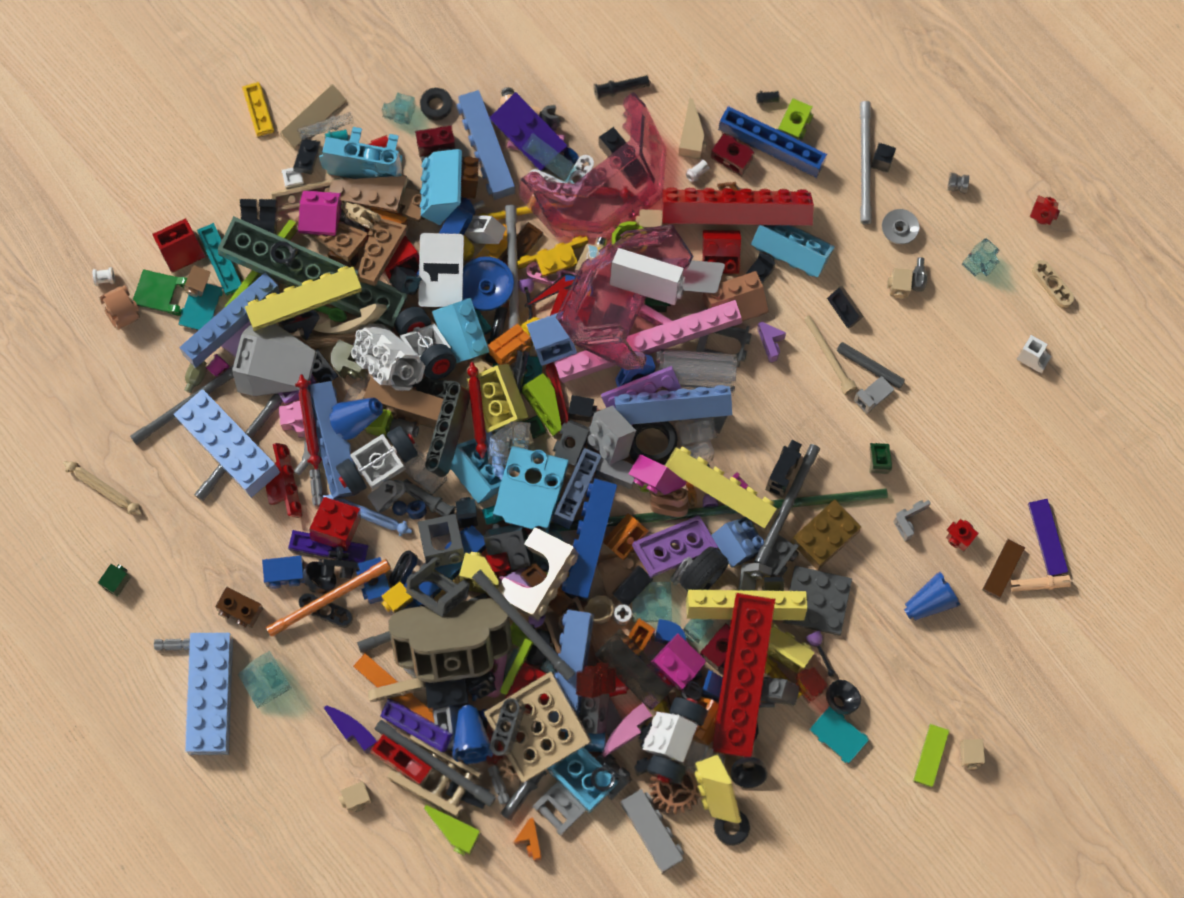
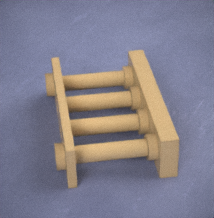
M411 735L410 740L432 753L437 759L441 758L449 763L448 766L455 770L457 767L466 772L465 777L470 781L473 777L481 780L482 775L479 773V768L472 764L466 766L461 762H456L452 757ZM432 769L420 785L408 780L406 776L398 771L394 772L391 770L387 777L390 781L457 819L459 818L462 811L458 808V803L466 790L459 786L452 799L448 801L442 799L441 793L449 781V778L442 775L435 789H432L430 792L424 789V783Z

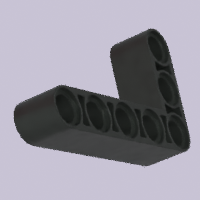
M425 378L417 384L416 391L443 399L425 461V468L439 477H444L451 468L470 402V391L456 381Z

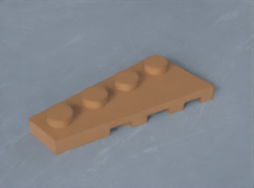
M382 218L379 222L372 219L373 228L369 230V239L365 245L364 257L361 259L357 274L359 282L373 286L377 284L408 231L407 225Z

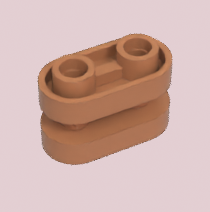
M679 488L666 495L660 492L654 494L650 491V508L654 513L674 517H682L688 513V492L686 489Z

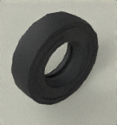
M430 88L421 96L420 109L424 116L431 120H442L452 110V98L442 88ZM434 98H439L443 101V106L438 110H434L429 106L430 101Z
M540 629L537 630L536 632L549 645V632ZM533 644L527 660L531 664L540 665L545 655Z
M739 811L740 829L735 835H730L725 831L724 824L726 820L716 818L714 832L722 843L738 845L748 837L750 823L747 816Z

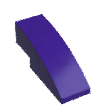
M328 705L323 707L347 742L355 738L365 753L371 751L377 740L361 723L336 708Z

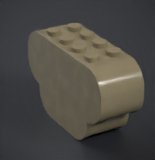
M493 598L463 601L444 617L423 606L400 610L389 619V633L395 663L404 669H414L416 677L425 682L448 681L484 675L492 669L494 659L505 656L512 649L509 616Z

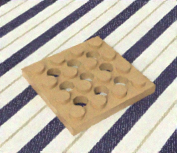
M549 672L507 698L520 699L524 705L530 704L533 708L530 715L523 714L518 732L521 731L525 734V741L519 743L515 740L511 753L507 755L522 783H525L592 742L553 672ZM542 694L549 696V703L547 705H543L540 702ZM505 700L484 712L493 730H495L501 707ZM515 702L510 705V710L513 713L517 710ZM553 711L559 714V720L555 723L550 720V714ZM536 721L542 724V730L539 733L533 730V724ZM507 722L504 725L505 731L509 732L511 729ZM564 728L569 732V737L566 740H562L559 736L560 731ZM545 739H549L552 742V747L548 751L543 748V741ZM500 741L503 749H505V743ZM529 749L535 752V758L532 761L526 758V752Z

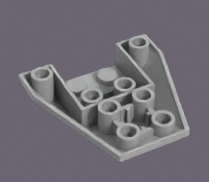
M277 324L257 331H253L252 325H250L241 334L232 369L237 392L252 396L299 391L300 389L295 387V383L299 380L300 374H303L304 378L310 381L317 352Z

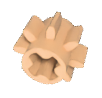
M504 759L503 763L505 766L499 768L504 773L502 778L507 777L510 782L514 780V777L520 780L516 771L511 773V769H508L512 765L511 761Z

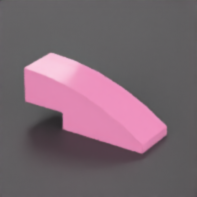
M644 703L628 714L613 731L603 750V757L632 741L641 733L638 727L652 717Z

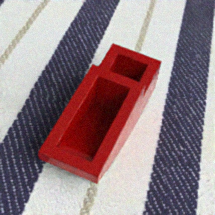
M382 734L371 749V753L419 785L432 769L384 734Z

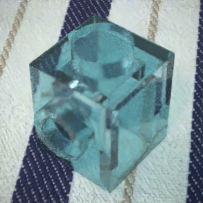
M690 619L683 629L686 638L691 642L696 641L699 643L711 629L714 621L711 619Z

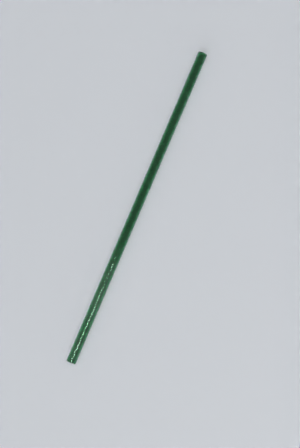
M885 488L798 497L795 499L792 508L830 504L834 499L838 503L887 498L888 493ZM785 499L771 500L774 502L773 507L780 509ZM727 505L690 508L688 513L682 517L654 512L632 514L631 516L639 523L694 518L696 516L707 517L736 514L738 512ZM626 515L609 517L606 527L617 526ZM573 520L569 529L559 524L551 523L548 533L577 530L580 520ZM542 527L543 532L546 533V528Z

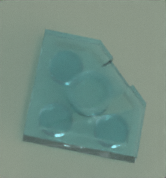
M651 582L632 601V622H637L639 618L644 622H659V619L672 622L671 582Z

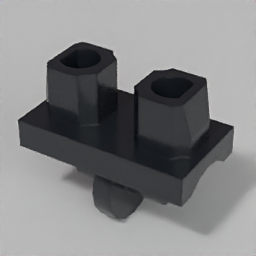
M317 349L312 374L319 383L333 381L338 377V374Z
M337 546L335 551H329V557H334L335 560H318V565H322V576L334 577V568L340 567L339 578L351 579L353 569L357 568L358 562L342 561V558H349V553H344L341 546Z

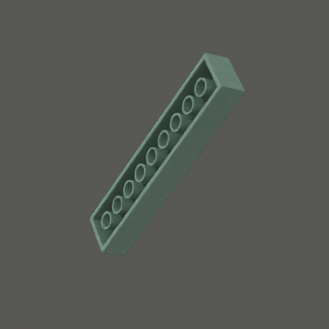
M233 216L217 249L219 256L262 275L266 273L271 279L289 287L294 286L295 288L302 286L304 281L310 279L313 281L318 280L323 274H334L338 272V269L345 267V265L235 216ZM285 241L293 249H298L299 254L295 257L290 268L286 264L276 263L272 259L271 248L275 243ZM281 246L276 250L275 256L278 259H288L291 253L287 247ZM379 280L375 286L360 282L361 292L329 303L357 317H362L360 311L362 308L375 303L386 305L387 309L373 324H383L392 332L396 318L401 313L408 294L401 293L395 287Z

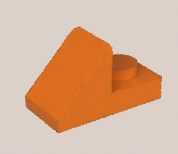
M529 818L513 843L515 845L530 842L529 845H526L528 857L533 856V861L541 860L534 818Z

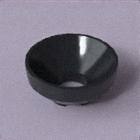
M316 561L308 563L303 570V578L309 590L321 594L332 591L337 584L335 574L334 577L322 576V565H318Z
M846 680L832 682L826 691V700L829 706L839 714H851L861 704V696L858 689ZM834 698H840L843 706H838Z
M743 757L737 760L731 769L733 782L744 788L757 787L763 784L768 776L765 763L755 757ZM748 762L754 764L751 768H746L743 765Z

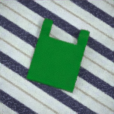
M143 269L132 301H135L137 306L181 316L182 309H180L179 305L171 304L176 286L184 288L187 278Z

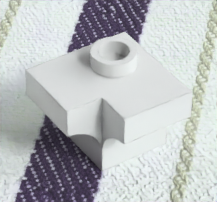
M1031 335L1017 360L1042 373L1051 358L1046 351L1048 344Z

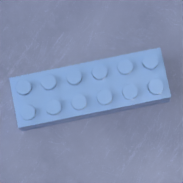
M203 389L174 413L180 424L251 498L280 473L275 463Z
M190 633L185 752L189 755H229L233 637L230 633Z

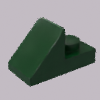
M870 443L871 462L869 473L889 474L892 470L890 445Z

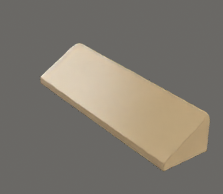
M333 84L330 85L280 132L281 138L295 149L301 144L302 138L306 139L347 100Z
M340 177L271 192L272 199H276L278 202V211L300 207L303 191L329 192L332 180L345 179Z

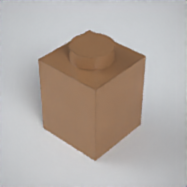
M193 265L185 283L184 291H187L186 293L190 296L202 297L211 272Z

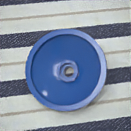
M479 257L471 260L463 267L462 300L471 298L474 309L481 311L494 310L509 300L514 288V279L511 270L503 261L493 257ZM486 286L490 287L487 291L483 289Z

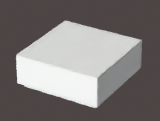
M293 168L282 170L286 189L304 185L302 173L294 172Z

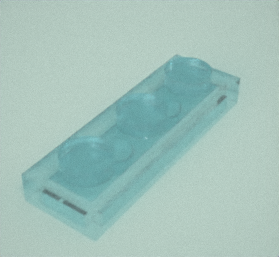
M532 134L522 147L524 151L565 182L570 179L578 168L535 134Z

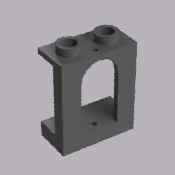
M732 326L714 332L737 339L741 344V350L737 354L730 355L705 348L708 334L699 338L695 356L739 367L741 361L745 362L747 351L744 350L745 344L750 343L752 335L748 333L750 326H747L746 330Z
M456 514L418 522L426 564L435 559L436 568L464 560L465 555ZM450 534L451 545L445 550L433 548L431 538Z
M433 559L429 563H425L415 574L412 573L408 577L406 593L439 616L444 617L468 597L470 583L466 580H462L459 584L454 583L435 570L436 560ZM424 582H432L447 593L436 602L423 593L419 586Z

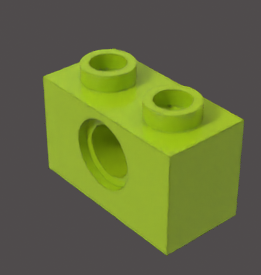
M792 98L778 130L797 140H803L807 131L804 128L806 124L811 123L814 116L811 113L813 106ZM793 120H798L800 123H799V124H795V123H793L792 121H793Z

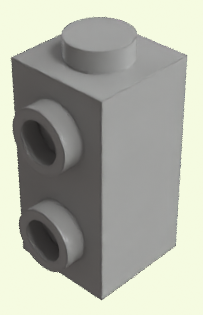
M601 457L596 469L597 476L632 489L633 484H635L633 482L634 478L628 474L633 464L620 460L610 465Z

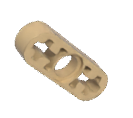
M1044 260L1037 261L1032 268L1033 276L1060 308L1069 307L1074 300L1073 293L1048 262ZM1038 268H1045L1044 273L1037 271ZM1048 281H1056L1058 287L1054 289L1050 288L1048 285ZM1062 296H1067L1068 300L1061 301Z
M414 678L371 689L368 691L370 702L421 691L426 688L425 681Z

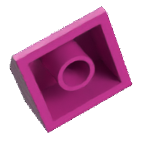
M303 191L299 207L298 232L336 236L342 212L340 193Z
M641 454L628 473L634 478L633 482L642 488L646 485L647 489L654 494L660 492L666 495L686 485V482L668 467Z
M678 633L651 661L678 690L683 689L706 662Z

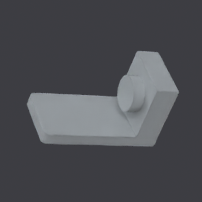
M881 376L867 389H861L857 392L854 402L867 414L891 394L894 388Z
M921 500L915 503L912 509L908 511L904 509L896 514L897 517L893 523L904 541L911 539L914 535V527L906 519L929 508L931 504L929 500L926 502Z
M761 563L742 564L738 590L755 591L756 579H763V576H771L772 568Z

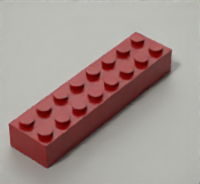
M669 187L662 189L663 223L813 226L814 203L811 192L805 189L789 191L787 189H779L778 191L760 189V191H752L748 188L741 189V191L731 188H724L722 190H715L713 188H705L704 190L685 188V190H678L677 188Z

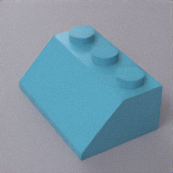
M471 298L432 311L437 328L451 347V351L456 357V363L489 352Z
M475 439L457 445L450 469L466 487L477 503L489 500L499 492L502 480L494 474V467L491 464L488 453L486 452L484 458H481L480 454L476 451L478 443Z
M584 747L547 769L589 814L618 783L615 779L614 785L608 791H598L593 787L591 775L595 769L603 766ZM608 771L599 772L595 776V782L600 787H606L611 781V774Z

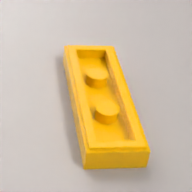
M260 82L242 86L256 136L260 137L274 133Z

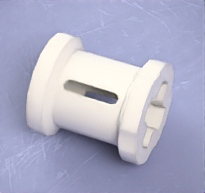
M112 267L99 271L93 269L95 286L109 282L115 284V275Z
M624 604L616 607L614 620L618 625L625 626L631 621L632 611L630 607ZM621 612H625V619H621Z

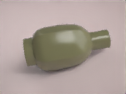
M205 361L196 368L192 364L189 365L185 375L187 385L184 391L192 393L193 388L202 382L207 372V363Z

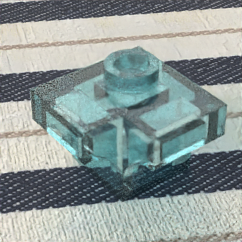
M397 93L394 101L383 104V117L394 120L398 124H410L416 107L415 97Z
M985 238L973 248L962 265L974 276L982 272L987 277L1000 262L996 257L1000 250Z

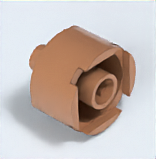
M125 285L119 286L99 297L101 305H106L104 311L108 319L117 330L140 318L139 308L135 301L131 302L129 298L130 293Z

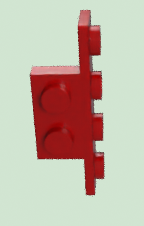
M275 443L273 444L276 458L275 465L280 473L265 485L268 502L270 505H275L285 501L288 516L300 518L302 517V506L299 502L294 469L290 460V451L287 445Z

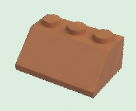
M756 271L720 283L716 293L703 292L702 300L706 309L736 300L742 322L769 312L764 288Z

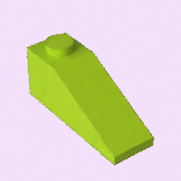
M542 373L524 385L522 394L551 435L555 436L562 428L555 390L551 380Z
M425 805L426 813L451 846L454 847L453 851L462 856L465 853L470 855L481 832Z

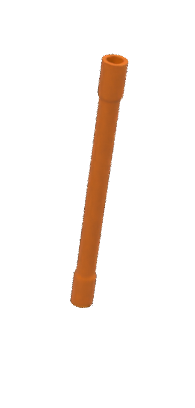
M387 559L382 560L369 570L306 606L266 627L271 637L275 636L290 625L367 581L391 570Z

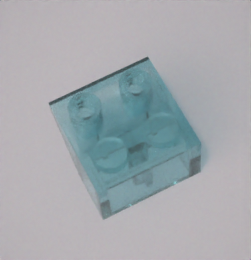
M270 651L254 659L238 674L257 709L292 689Z

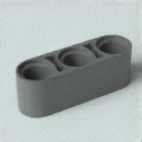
M509 698L502 704L490 743V749L495 755H508L513 749L525 711V705L520 699ZM513 702L517 704V710L514 713L510 710V705ZM507 721L511 724L509 732H506L504 729ZM500 741L505 743V749L502 752L498 748Z

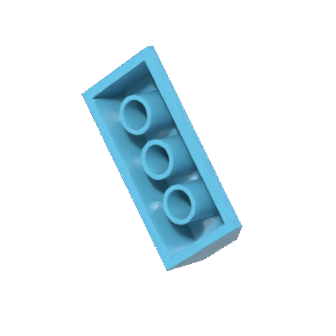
M454 149L433 152L428 158L423 160L421 165L423 168L421 176L422 188L420 194H422L420 203L421 217L438 225L461 202L462 150Z
M759 225L751 243L758 251L767 252L773 258L783 260L791 267L804 270L807 275L816 277L823 271L835 246L792 225Z

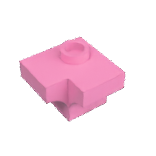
M300 401L293 402L287 406H279L282 430H294L299 438L305 437Z

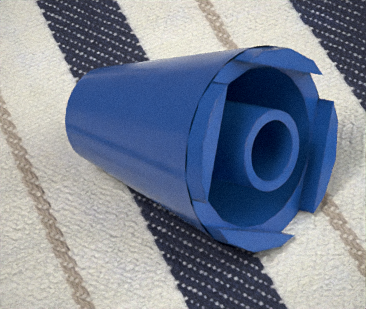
M374 397L341 402L332 406L331 409L333 410L329 418L336 434L340 433L344 440H351L357 437L382 414L383 406Z
M941 572L935 574L905 603L907 608L904 611L909 619L914 618L916 621L961 605Z
M472 705L463 706L458 711L452 752L453 759L456 762H459L458 759L464 760V764L483 762L486 760V756L490 755L491 757L493 755L479 711Z

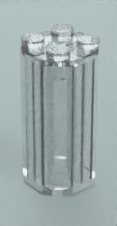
M670 349L657 351L655 372L672 366L682 389L692 390L698 387L713 388L718 385L730 387L731 395L734 396L737 355ZM665 387L658 388V390H667Z

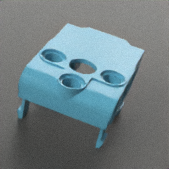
M353 127L350 141L326 137L322 151L323 155H319L322 168L327 170V173L330 175L351 179L402 176L401 162L403 156L399 155V151L396 150L399 135L389 134L387 147L383 148L359 143L362 128Z
M512 446L500 484L498 498L493 511V519L496 518V515L501 516L506 523L529 529L540 526L546 528V533H548L569 460L547 455L542 450L532 451ZM537 458L543 460L541 464H536L533 461ZM532 469L541 472V480L536 484L528 483L525 480L526 471ZM513 471L519 472V475L517 477L510 476V473ZM549 481H555L557 485L550 487L547 485V483Z

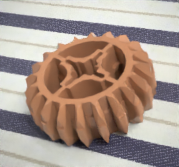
M685 761L682 763V766H683V767L686 766V762H685ZM692 765L685 771V775L692 783V790L688 789L681 782L679 785L681 790L678 789L674 796H672L673 787H670L675 785L674 783H663L657 780V777L651 776L650 780L655 782V784H649V788L655 789V791L650 792V796L657 795L653 803L656 804L660 801L661 804L658 807L660 810L665 805L667 806L666 813H669L670 808H673V814L677 815V809L680 808L681 813L684 814L685 806L691 811L692 806L690 803L698 804L694 797L701 798V795L697 792L699 790L695 774L691 773ZM659 785L668 789L670 793L668 800L662 796ZM678 795L690 796L684 802L674 803Z

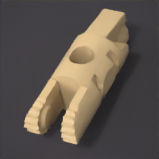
M344 202L340 206L347 218L369 229L373 228V224L370 222L371 219L378 222L381 219L379 214L358 204Z

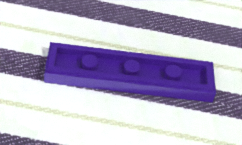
M1048 498L1029 502L1028 507L1047 574L1057 576L1068 573Z
M292 530L288 546L289 550L335 559L334 557H329V551H335L336 548L310 540V533ZM351 542L348 550H343L344 553H349V558H342V561L365 562L369 546Z
M387 699L380 715L383 719L441 752L446 751L453 736L451 732L393 699Z

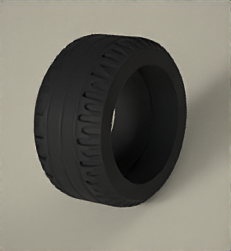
M669 421L633 424L632 427L636 432L629 452L631 458L636 462L641 454L665 465L677 447L678 438L673 425ZM646 429L660 430L668 438V447L657 455L646 454L636 445L637 435Z
M708 547L682 574L680 585L686 591L708 590L724 573L729 565V560L717 548Z

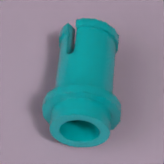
M347 129L325 133V139L329 137L349 141Z

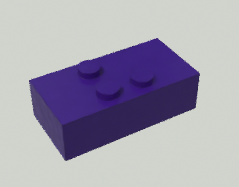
M517 92L489 117L522 154L542 172L568 148L567 144Z

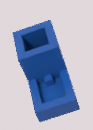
M659 619L654 641L668 644L677 633L685 641L686 636L678 624Z

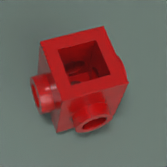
M1038 195L1031 210L1030 218L1035 219L1042 225H1051L1052 221L1057 220L1059 216V203L1052 197L1045 198Z
M960 519L957 523L953 521L946 531L949 533L946 539H948V543L951 546L965 552L979 532L973 529L974 527L970 522Z

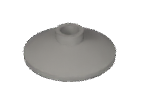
M895 209L884 217L882 231L889 241L895 244H907L916 238L919 232V222L910 211ZM901 227L903 231H898L896 228Z

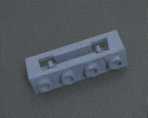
M584 448L554 513L552 522L565 528H570L602 457L600 454Z

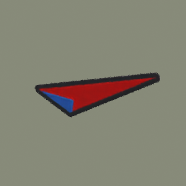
M566 273L527 302L524 307L527 308L557 294L560 288L567 289L587 278Z

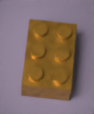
M834 499L792 538L791 543L799 545L797 550L818 571L860 532L862 526Z

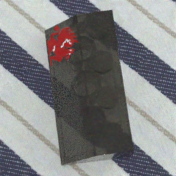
M621 629L595 653L650 710L657 706L675 687L651 663L652 660Z

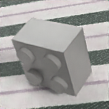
M612 405L594 413L587 440L597 451H600L602 458L611 465L628 457L636 430Z

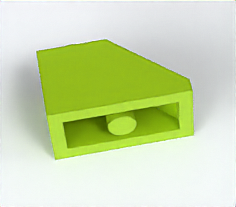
M383 410L382 414L365 429L366 433L378 437L383 434L388 440L387 433L390 432L393 420L392 412L390 410Z

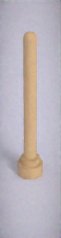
M806 316L804 320L841 381L842 392L844 395L851 394L858 388L857 385L850 378H847L811 316Z

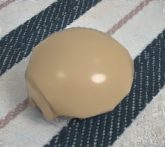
M596 595L589 598L584 607V612L594 614L593 623L595 624L607 623L615 611L612 600L605 595Z

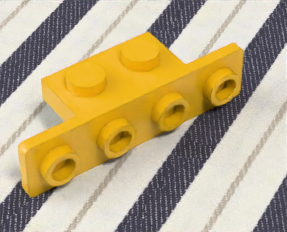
M579 236L567 244L564 242L559 243L553 249H542L536 255H525L517 261L518 269L525 268L532 262H537L542 277L576 266L578 262L573 250L586 246L589 241L588 237Z

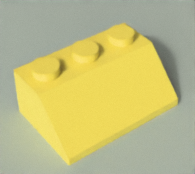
M509 364L496 365L477 375L480 380L484 422L487 433L513 425L529 417Z
M477 552L465 553L459 574L460 582L462 580L469 582V591L489 595L472 578L481 569L498 589L499 581L486 559L482 557V554Z
M772 622L767 655L798 675H801L814 654L812 648L806 643L802 642L800 644L797 642L792 634L781 632L778 630L779 627Z
M716 755L695 763L697 772H694L698 784H701L698 785V790L701 797H704L701 799L704 809H708L712 817L737 824L740 823L741 820L732 782L719 756Z

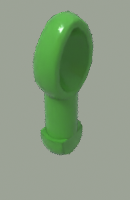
M324 305L314 309L317 312L320 311L327 314L335 322L347 320L346 313L337 307L329 308Z

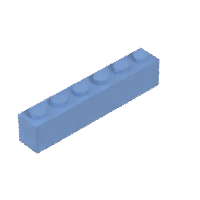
M477 90L458 96L457 110L459 115L463 114L464 120H462L465 131L468 130L470 133L468 140L471 147H475L474 156L479 158L481 163V176L483 179L486 178L488 182L486 184L488 194H492L494 200L515 194L513 180L480 91Z
M264 273L179 347L183 356L195 368L199 366L250 321L245 310V306H248L247 303L256 299L259 301L264 300L271 293L280 294L278 285Z
M332 381L310 384L308 391L311 396L318 445L331 496L333 499L354 496L348 487H343L338 479L341 476L336 469L338 464L348 458L355 466V462L350 456V443L344 440L340 433L336 434L330 423L329 416L333 410L331 408L337 404L336 389L333 387Z
M718 385L713 388L698 387L692 390L678 389L677 391L670 392L665 390L658 391L657 393L641 392L638 395L621 394L614 397L615 409L630 425L732 415L730 387Z
M567 610V614L563 616L565 628L564 633L560 636L562 649L558 656L575 671V674L567 681L559 672L555 673V677L579 718L594 614ZM556 711L550 714V720L553 723L559 720V714Z

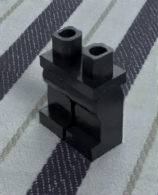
M240 199L241 220L277 235L278 202L276 199H259V202L257 199Z
M791 440L788 447H783L765 490L783 498L790 481L786 478L792 474L793 469H796L801 457V453H799L802 446L801 443Z

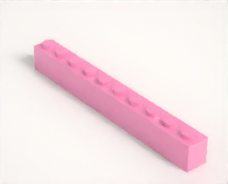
M736 300L554 362L561 382L565 383L625 363L631 350L648 355L741 324L742 318Z

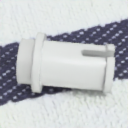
M701 160L692 169L689 168L686 173L687 179L690 182L698 181V177L710 169L709 166H706L707 163Z

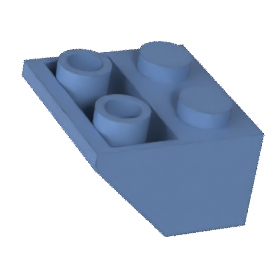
M563 311L527 324L541 366L577 353Z
M746 517L724 524L711 535L722 554L729 560L731 568L742 565L757 556L761 546L764 544V540L754 528V524Z

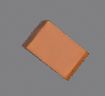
M639 618L623 644L622 649L638 659L655 635L656 629Z

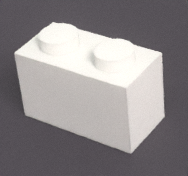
M473 216L464 235L475 244H499L506 227L492 216Z

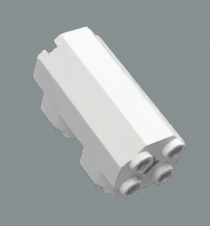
M368 324L356 331V340L351 350V356L362 369H368L369 374H372L373 379L380 385H391L395 390L409 391L413 388L412 385L415 382L418 384L422 381L425 365L420 360L419 355L383 324Z

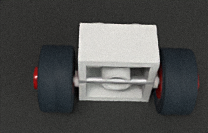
M410 307L402 311L396 318L395 328L400 335V340L419 355L420 360L425 365V375L433 380L442 379L449 375L456 366V357L435 324L431 325L430 318L420 307Z
M398 426L387 433V437L393 445L392 447L382 434L350 454L358 467L357 469L349 458L336 466L341 476L338 479L343 487H348L353 495H357L367 488L361 477L362 475L371 489L374 490L385 481L403 472L405 468L396 453L399 454L405 463L418 455L413 445L415 441L410 433L406 434L403 428Z
M676 697L670 709V714L657 712L652 720L650 732L645 739L643 750L656 755L651 758L647 772L657 777V780L663 783L681 784L686 768L674 761L684 762L697 726L704 724L708 714V710L693 699Z

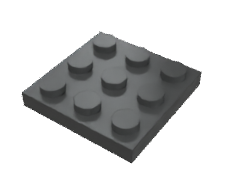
M795 566L789 591H806L807 612L804 620H783V623L840 636L852 578Z

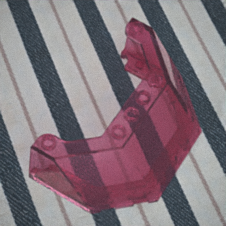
M634 92L623 101V108L625 109L623 116L627 118V121L622 125V128L630 136V140L576 183L547 182L538 172H530L520 179L519 198L555 237L568 236L576 238L587 236L588 240L589 238L596 239L597 237H602L609 241L612 238V233L619 227V224L634 221L636 216H639L640 209L648 210L662 199L666 146L646 104Z
M673 224L625 231L620 235L621 239L613 245L611 243L607 244L599 250L600 254L592 260L588 258L582 263L556 316V319L574 345L626 370L644 367L647 360L646 355L643 352L635 353L626 339L646 296L610 285L612 261L618 248L682 267L684 268L683 270H686L694 256Z

